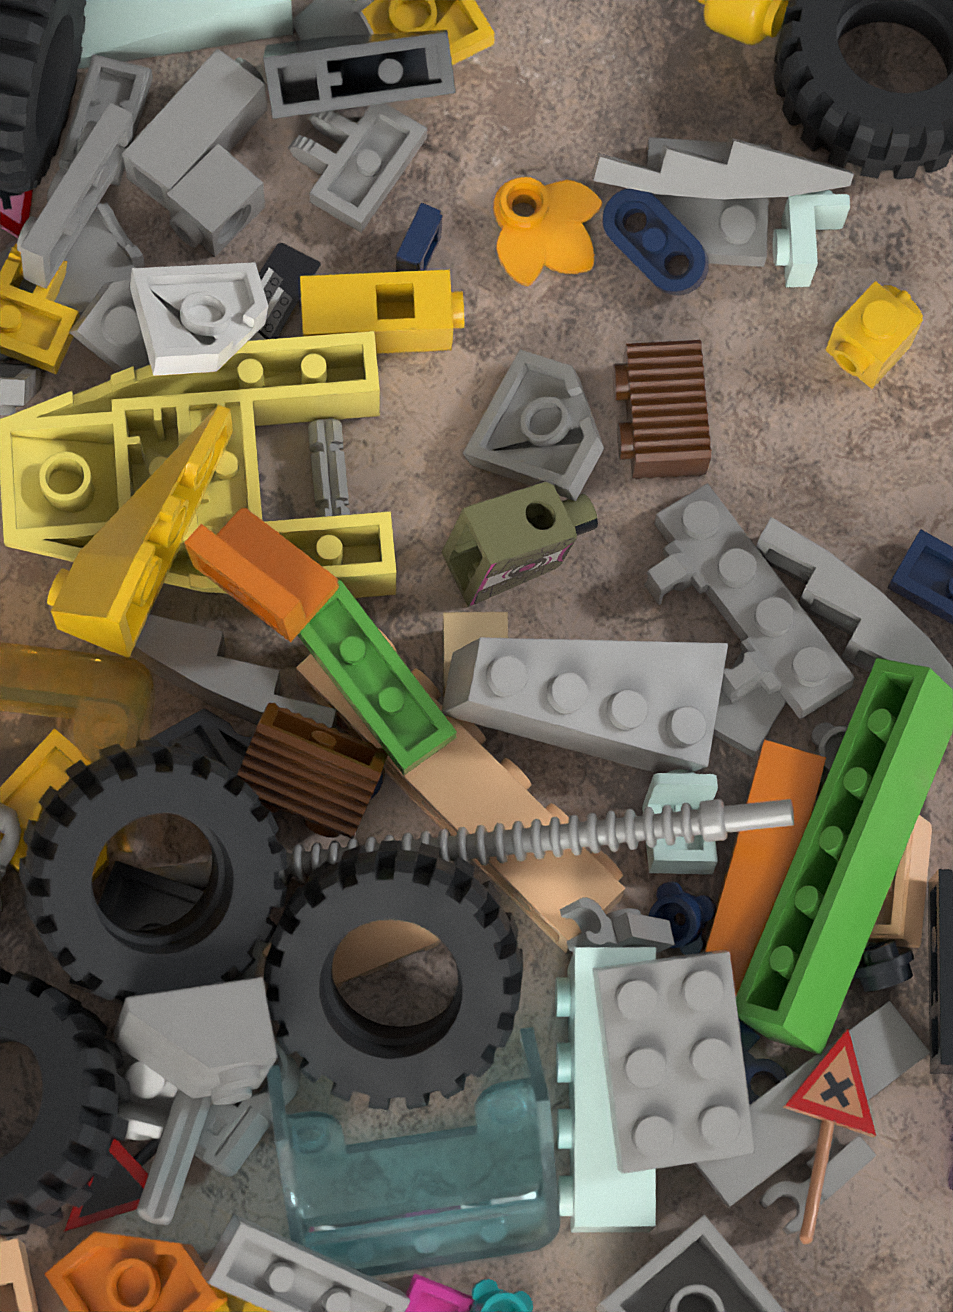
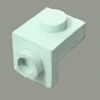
M830 190L788 196L781 218L782 229H774L773 233L774 265L784 266L785 287H810L818 264L816 230H838L843 228L850 209L848 194H833Z
M685 769L657 773L653 775L642 810L644 812L646 807H651L654 814L662 813L663 806L670 805L673 812H679L683 803H689L692 810L699 809L701 801L714 800L718 790L717 776L714 774H696ZM702 835L695 836L694 842L691 844L686 843L684 837H676L675 844L672 846L667 845L665 839H657V844L653 848H650L646 843L649 873L713 874L718 862L716 842H705Z

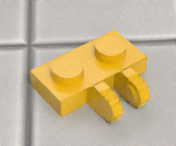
M16 243L9 252V256L0 271V353L56 375L74 337L69 331L80 317L79 311L54 302L65 279L67 261L62 262L47 289L36 285L33 294L19 289L24 276L21 252L17 250Z

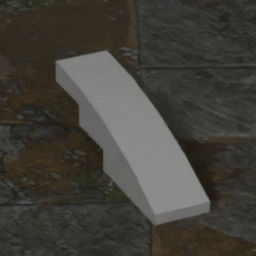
M729 137L723 161L663 145L657 169L597 153L591 177L593 181L654 194L711 199L788 197L847 187L851 185L854 174L844 168Z
M770 517L756 548L771 567L806 585L798 602L805 612L852 636L841 656L842 658L868 672H871L876 658L930 667L953 689V667L929 637L891 600L828 550Z
M149 614L131 656L153 673L206 704L255 725H258L267 704L276 703L280 708H288L292 713H300L304 718H312L316 723H324L328 728H337V710L335 708L279 696L281 690L280 670L225 658L226 646L223 631Z
M890 1001L849 1030L867 1101L930 1053ZM836 1041L826 1047L822 1055L817 1054L749 1105L755 1154L693 1163L727 1208L731 1207L818 1140L822 1120L783 1108V1106Z

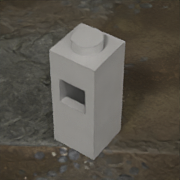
M217 48L122 153L127 179L169 210L167 193L217 144L230 152L267 111L265 84L260 72L245 59L236 58L234 61Z

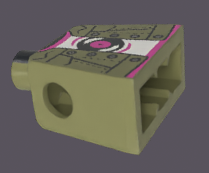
M543 482L463 508L441 553L469 607L559 567L576 541L577 536L597 528L598 518L595 508L586 494H580L576 501L571 499L561 501L554 485L550 482Z

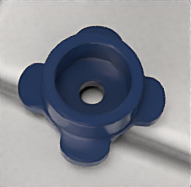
M670 881L662 884L656 892L658 901L653 904L648 916L669 920L675 944L669 948H680L684 955L701 953L706 945L703 934L707 922L713 919L716 913L715 903L707 895L696 897L684 892L677 882ZM678 913H682L685 916L686 921L683 925L679 924L676 920Z

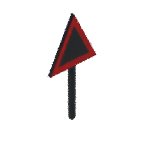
M153 1138L134 1157L116 1139H113L107 1155L117 1160L107 1178L95 1174L87 1185L94 1191V1195L80 1208L73 1206L64 1232L136 1210L149 1175L142 1166L156 1154L161 1139Z

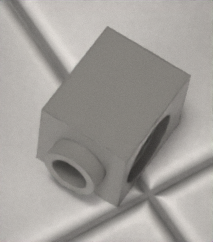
M219 144L167 193L171 218L169 224L171 228L186 244L193 248L201 244L214 257L265 208L263 182Z

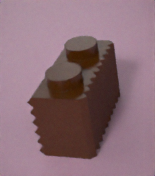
M701 340L627 343L622 363H615L612 367L614 400H626L627 422H618L619 459H631L632 478L637 480L644 477L648 479L655 477L665 478L668 476L675 478L681 475L689 477L707 474L711 461V447Z
M268 703L257 725L237 776L259 795L258 800L271 813L278 812L281 809L303 818L308 829L323 837L336 838L341 834L353 839L378 783L388 754L383 748H376L372 743H364L360 738H352L348 733H340L336 728H328L324 723H316L312 718H304L300 713H292L288 708H280L276 703Z

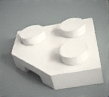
M255 262L132 268L130 290L153 376L217 372L266 324L268 303Z

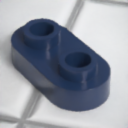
M627 188L617 192L609 199L604 208L602 218L607 236L659 290L669 295H686L696 290L704 282L709 269L708 255L704 247L652 193ZM635 213L645 214L647 217L645 227L639 232H629L626 227L628 218ZM677 255L688 257L689 266L683 274L672 275L669 273L668 264L673 257Z

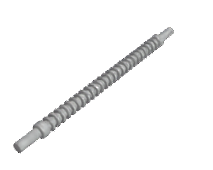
M721 799L701 801L699 809L693 810L689 803H683L679 812H673L670 805H665L660 814H654L651 807H646L641 816H636L632 809H627L622 818H617L614 811H608L604 820H598L595 813H590L585 822H580L576 815H571L566 824H561L558 817H552L548 826H543L539 819H534L529 828H524L521 821H515L510 830H506L502 823H497L492 832H487L484 825H478L473 834H469L465 827H460L455 836H451L447 829H441L436 838H432L429 831H423L418 840H414L411 833H405L402 837V850L419 851L420 844L425 843L439 847L438 857L450 863H453L458 856L470 864L472 859L478 858L481 865H487L492 856L497 857L500 863H506L508 855L511 854L515 855L518 861H524L527 853L530 852L534 853L535 857L540 860L544 858L545 851L548 850L552 851L554 856L559 858L563 855L564 849L567 848L571 849L572 853L577 856L582 853V847H590L592 853L596 854L600 852L601 845H609L610 850L615 852L618 851L620 843H627L629 848L634 850L638 847L639 841H646L647 845L653 848L657 844V839H665L667 845L672 846L675 844L676 837H684L688 844L693 843L697 835H702L705 842L720 841L727 838V832L794 825V812L791 799L724 806ZM386 835L384 841L395 840L393 835ZM368 837L363 846L366 852L379 850L380 844L374 837ZM350 839L347 847H341L338 841H332L329 849H323L320 843H314L311 851H305V848L299 844L295 845L292 853H288L285 849L288 868L279 871V880L286 886L289 884L290 878H295L298 884H305L308 876L325 861L331 864L340 861L343 852L360 846L359 842L356 839ZM212 854L209 856L208 862L147 868L146 871L194 888H205L211 874Z

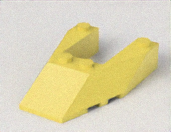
M374 331L248 341L217 372L153 376L150 364L137 370L132 366L112 374L111 380L74 395L72 391L0 419V486L5 546L74 562L78 552L218 405L231 409L233 433L164 583L200 592L228 594L193 567L184 542L200 524H203L217 535L241 508H247L262 520L255 426L312 422L317 419L327 418L338 420L380 416V388ZM391 511L265 521L271 528L334 575L338 581L341 580L354 598L396 595V563Z

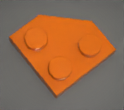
M93 1232L44 1273L69 1312H214L229 1300L223 1290L208 1284L201 1275L206 1265L192 1244Z

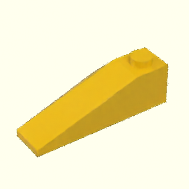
M218 405L78 552L70 571L64 568L60 569L52 583L47 599V604L53 606L51 613L58 630L126 658L130 657L233 433L231 409Z

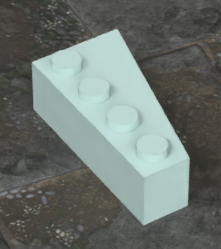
M575 947L567 969V977H556V1017H568V1043H557L556 1077L557 1083H569V1109L557 1110L558 1149H570V1176H558L559 1216H570L571 1233L651 1232L656 1226V1169L622 1173L617 1167L592 969L655 960L656 947Z

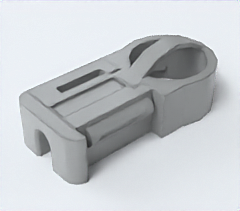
M274 1042L275 1049L279 1058L277 1068L269 1082L258 1094L252 1095L247 1100L231 1104L215 1105L212 1103L209 1108L194 1155L223 1176L231 1177L237 1173L282 1108L294 1098L299 1088L301 1073L298 1064L289 1054L286 1055L282 1047Z

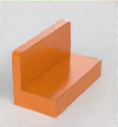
M247 508L239 509L217 535L203 524H200L184 542L193 567L289 642L293 641L339 588L338 580L334 575Z

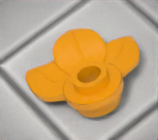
M519 177L503 184L495 195L493 213L496 222L502 228L497 241L496 252L507 274L517 283L529 287L538 278L544 266L552 271L564 274H579L590 271L594 266V250L589 234L582 223L590 220L601 209L603 204L601 199L584 184L567 179L544 185L534 178ZM518 203H527L533 207L535 212L528 217H522L515 214L512 208Z

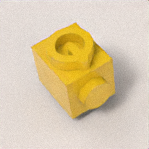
M874 281L836 322L825 351L835 359L842 369L858 377L873 389L912 346L923 322V315L907 291L900 290L891 285L881 286L878 282Z

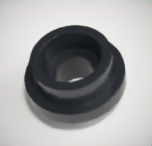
M894 939L866 946L853 978H860L864 992L888 988L912 978L913 972L909 963L915 958L912 948L898 949Z

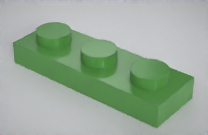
M339 580L338 590L297 636L401 773L406 775L456 739L457 731L343 582Z

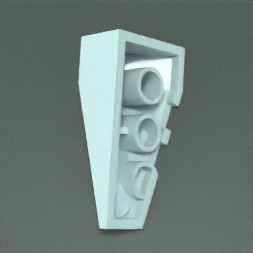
M86 0L84 16H86L85 32L82 36L81 46L83 49L78 69L88 68L93 54L125 62L292 35L291 0Z

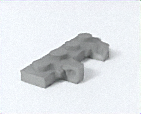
M708 483L656 514L654 525L669 544L663 548V554L666 559L647 571L648 578L644 586L657 604L660 605L663 596L673 589L683 591L693 585L699 594L704 592L707 594L742 641L740 649L744 653L743 661L734 669L724 668L721 690L731 704L762 685L768 695L779 691L799 719H802L852 688L855 680L853 674Z

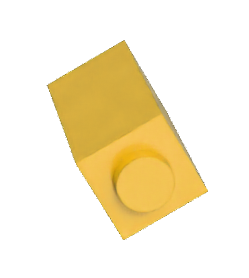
M450 270L300 276L303 337L374 331L376 354L452 350L453 329L464 328L463 291H451Z

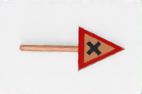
M849 1028L843 1032L783 1106V1108L822 1120L800 1231V1241L804 1244H809L813 1240L834 1125L871 1137L876 1136Z

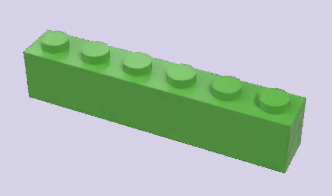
M876 658L736 996L738 1018L768 1040L819 1055L823 1053L953 732V689L930 667Z

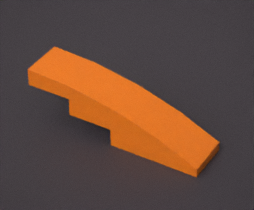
M765 739L759 752L746 804L791 799L794 825L737 831L727 871L718 895L716 913L712 919L704 952L719 950L730 952L735 998L812 815L826 757Z

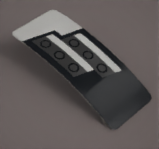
M284 243L277 244L259 272L268 303L266 324L249 341L277 339L301 298L300 276L315 275L321 266L318 260Z

